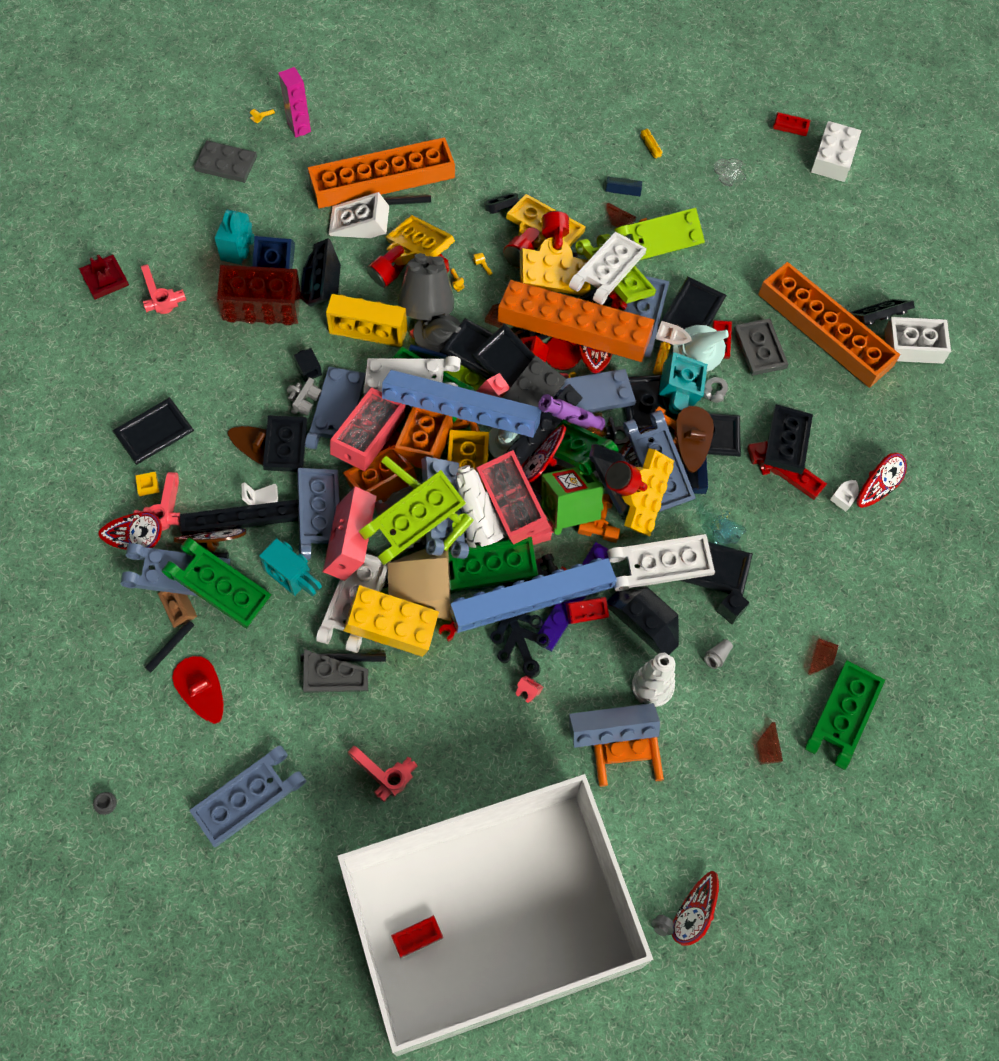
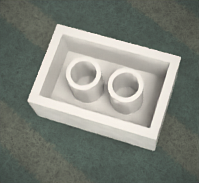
M828 121L811 172L845 182L862 130Z
M891 317L884 329L886 343L901 354L897 361L943 364L951 352L947 320Z

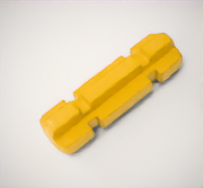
M647 128L642 130L640 136L645 140L644 142L649 151L652 152L655 159L661 157L663 151L658 147L659 145L653 135H651L650 130Z
M661 343L653 370L654 375H662L663 363L668 358L671 347L670 343Z

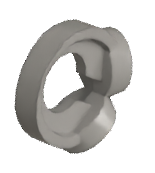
M719 377L709 379L705 384L703 397L707 400L710 399L714 403L724 401V396L728 390L727 382ZM719 383L722 385V389L717 391L715 395H711L713 390L711 385Z

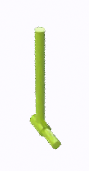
M385 456L381 461L413 489L421 485L389 457ZM454 513L448 517L453 521V531L444 540L445 551L474 521L467 513L460 515Z

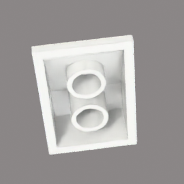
M377 192L332 206L329 235L373 238L386 234L389 205L381 194Z

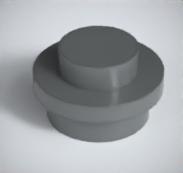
M109 792L100 793L93 802L95 811L101 815L110 814L117 805L115 796Z
M657 915L652 920L651 925L658 935L667 936L673 934L674 922L664 915Z

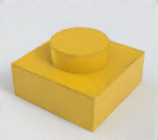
M156 472L135 475L139 496L160 492Z

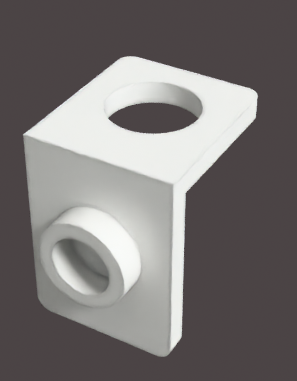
M245 482L241 484L242 499L248 505L278 501L276 484L256 491Z

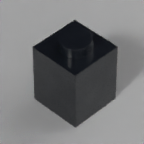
M312 348L301 350L294 354L295 364L304 382H307L309 377L314 379L322 375L321 366Z
M733 589L720 603L716 612L733 625L745 612L750 602Z

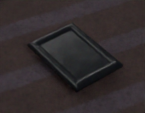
M687 276L662 321L677 325L683 329L694 325L710 326L727 295Z
M464 318L459 325L461 330L458 333L452 334L440 350V353L446 354V357L455 356L460 358V365L487 380L491 376L472 357V354L493 333Z
M505 323L472 354V357L491 377L500 373L510 388L536 356Z
M661 375L628 377L636 403L633 406L625 407L627 421L635 420L638 430L647 426H653L650 414L655 412L659 406L666 410L665 415L672 418V414L669 411V398L659 395ZM668 426L670 432L674 431L673 428Z
M170 397L112 430L136 465L194 431Z
M709 413L713 419L714 430L708 454L741 457L740 415Z
M708 542L715 570L714 575L679 580L730 594L734 589L743 596L753 553Z

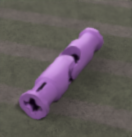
M548 394L543 395L539 401L538 406L541 411L550 412L552 416L564 419L582 428H590L593 432L600 433L605 427V419L601 416H594L593 413L573 406L563 400H555Z

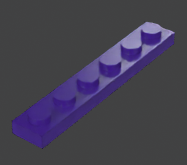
M595 542L582 564H589L597 558L607 559V551L609 549ZM586 596L555 605L538 634L543 633L549 637L550 643L545 647L547 650L553 651L569 625L566 603L584 601ZM541 638L540 643L544 644L547 638Z

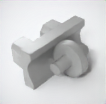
M309 377L302 390H300L302 387L300 383H297L296 386H288L287 392L290 394L288 399L293 401L296 398L292 404L291 413L297 414V412L308 415L313 404L305 399L307 396L315 401L319 398L322 390L314 385L315 380Z

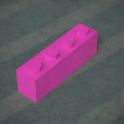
M292 67L278 74L287 124L296 138L310 133L311 127L304 81L296 68Z

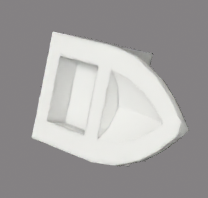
M661 321L655 338L673 345L686 344L692 341L690 335L683 328Z
M850 480L841 484L830 500L836 506L847 511L858 496L859 487L857 481Z

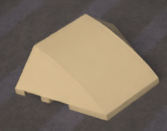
M425 548L387 563L389 595L439 611L438 618L452 622L450 613L449 549L447 551L444 550L440 556L429 555Z

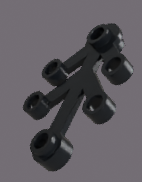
M525 613L501 620L497 630L492 632L490 636L492 642L496 645L503 643V635L509 623L512 632L504 649L498 652L497 657L501 663H508L511 660V653L517 642L525 662L523 664V672L530 678L537 677L540 674L541 667L537 661L532 659L525 639L537 643L542 648L549 645L550 639L546 634H536L520 627L518 620L529 623L532 628L538 629L543 624L542 619L538 615L531 616ZM534 619H539L537 625L532 624ZM496 635H501L498 641L494 640ZM541 638H547L544 644L540 643ZM507 653L508 657L502 660V654ZM530 664L534 665L532 671L527 670Z

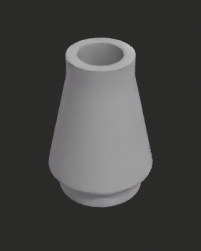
M724 639L721 643L708 650L704 657L705 663L713 669L722 667L733 648L732 643Z

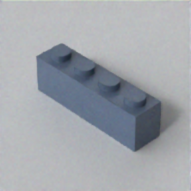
M654 703L572 713L569 714V729L573 746L576 748L659 737L660 720Z

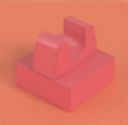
M526 675L518 682L516 695L520 696L523 691L527 692L528 698L525 702L529 703L541 693L544 687Z

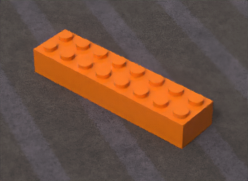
M444 137L308 167V173L318 209L377 192L382 195L455 178V163Z
M786 262L763 281L758 295L869 388L894 367L901 354L789 262Z
M510 280L498 307V322L642 362L655 321L651 318Z

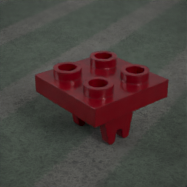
M97 255V260L90 258V264L79 268L94 300L129 286L114 255L105 258Z

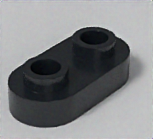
M509 193L489 199L484 202L485 210L495 214L504 208L511 209L519 201L518 194Z

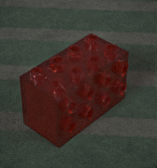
M220 265L217 302L223 321L230 323L242 321L249 324L262 322L268 325L282 323L288 326L298 324L301 291L297 269Z

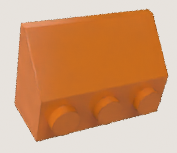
M412 407L396 443L395 451L417 468H422L421 459L424 457L440 459L449 438L450 430L453 428L452 417Z
M395 445L379 452L366 471L354 466L343 472L351 489L356 486L376 495V501L382 500V502L387 501L386 499L390 495L403 492L411 487L381 462L385 456L389 457L415 480H417L411 463L395 451Z

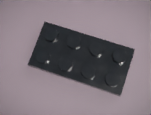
M776 404L773 410L763 464L802 474L805 469L813 414Z

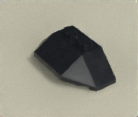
M329 238L313 245V251L308 256L303 267L300 299L310 307L329 300L332 294L338 295L341 264Z
M593 444L591 445L589 458L594 464L617 511L624 518L630 506L624 502L622 495L608 488L605 477L607 470L613 463L618 461L629 463V461H626L621 453Z
M648 587L616 591L607 600L608 609L657 654L666 653L670 655L679 646L678 614Z

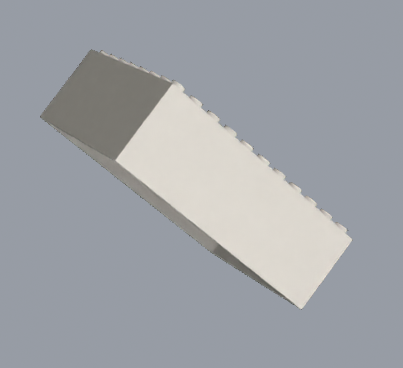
M585 774L338 855L392 1053L395 1056L403 1055L637 971L653 960ZM434 915L443 939L400 959L391 935Z

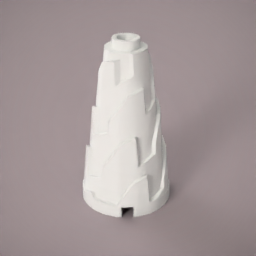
M469 465L458 468L455 481L460 496L466 502V505L461 508L462 514L467 513L474 519L465 530L468 546L476 548L475 543L480 542L481 547L503 539V535H506L507 532L496 509L492 505L488 493L485 492L478 472L474 468H470Z
M659 653L635 673L632 680V691L640 703H654L655 707L666 704L671 699L675 689L674 671L676 664L673 657L666 653Z

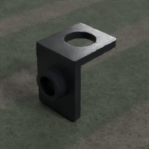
M609 417L607 425L604 427L605 437L612 440L616 445L626 444L629 440L626 434L624 439H616L617 431H622L625 434L623 426L615 427L613 418Z

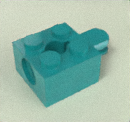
M226 210L215 236L221 261L242 265L243 260L247 259L248 248L254 243L252 223L249 220L248 214Z
M675 352L663 363L659 395L670 398L669 411L678 415L689 405L694 406L704 396L708 364Z
M276 538L259 555L264 571L294 596L301 589L314 596L316 594L315 589L320 590L322 585L310 575V568L307 564L308 560L302 554L297 555L292 551L293 548L284 541L282 543Z

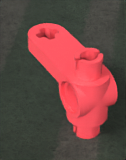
M149 265L141 266L152 298L143 301L146 313L156 310L157 313L167 314L173 308L179 307V302L187 301L183 289L173 292V289H157Z
M167 473L161 504L144 507L143 511L134 510V513L150 512L157 517L163 516L160 519L162 531L169 529L171 525H180V522H178L180 521V512L173 513L179 485L178 473Z
M353 746L347 752L359 766L381 785L374 791V794L378 798L380 797V800L383 802L390 795L395 797L398 793L402 792L406 784L413 778L411 772L418 767L414 761H411L410 757H407L402 764L397 762L392 768L383 772L356 746ZM396 776L400 778V782L397 785H390L388 783L391 777Z

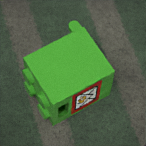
M578 467L542 474V499L540 506L544 515L553 524V532L559 535L562 532V528L600 520L601 511H603L602 497L605 489L594 473L586 476Z

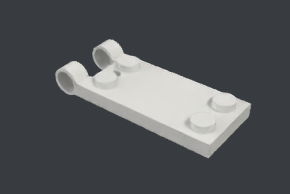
M615 232L580 271L572 277L569 287L578 292L585 281L598 288L594 294L593 301L603 305L613 289L645 255L647 248Z
M448 356L445 359L368 358L363 393L366 395L371 387L382 392V382L390 370L443 383L444 371H459L461 359L455 356ZM451 382L445 383V384H449V385H453V386H457V387H458V385L455 384V383H451Z
M706 534L633 546L615 547L607 551L611 563L627 559L630 576L616 577L615 591L710 576L715 573ZM638 564L640 568L637 569L634 565Z
M366 554L362 566L347 580L343 581L340 579L324 620L318 630L316 638L318 642L328 644L333 634V628L344 629V621L347 619L354 593L359 585L381 592L388 574L387 564L383 565L378 557ZM350 634L346 650L357 653L361 647L362 637Z

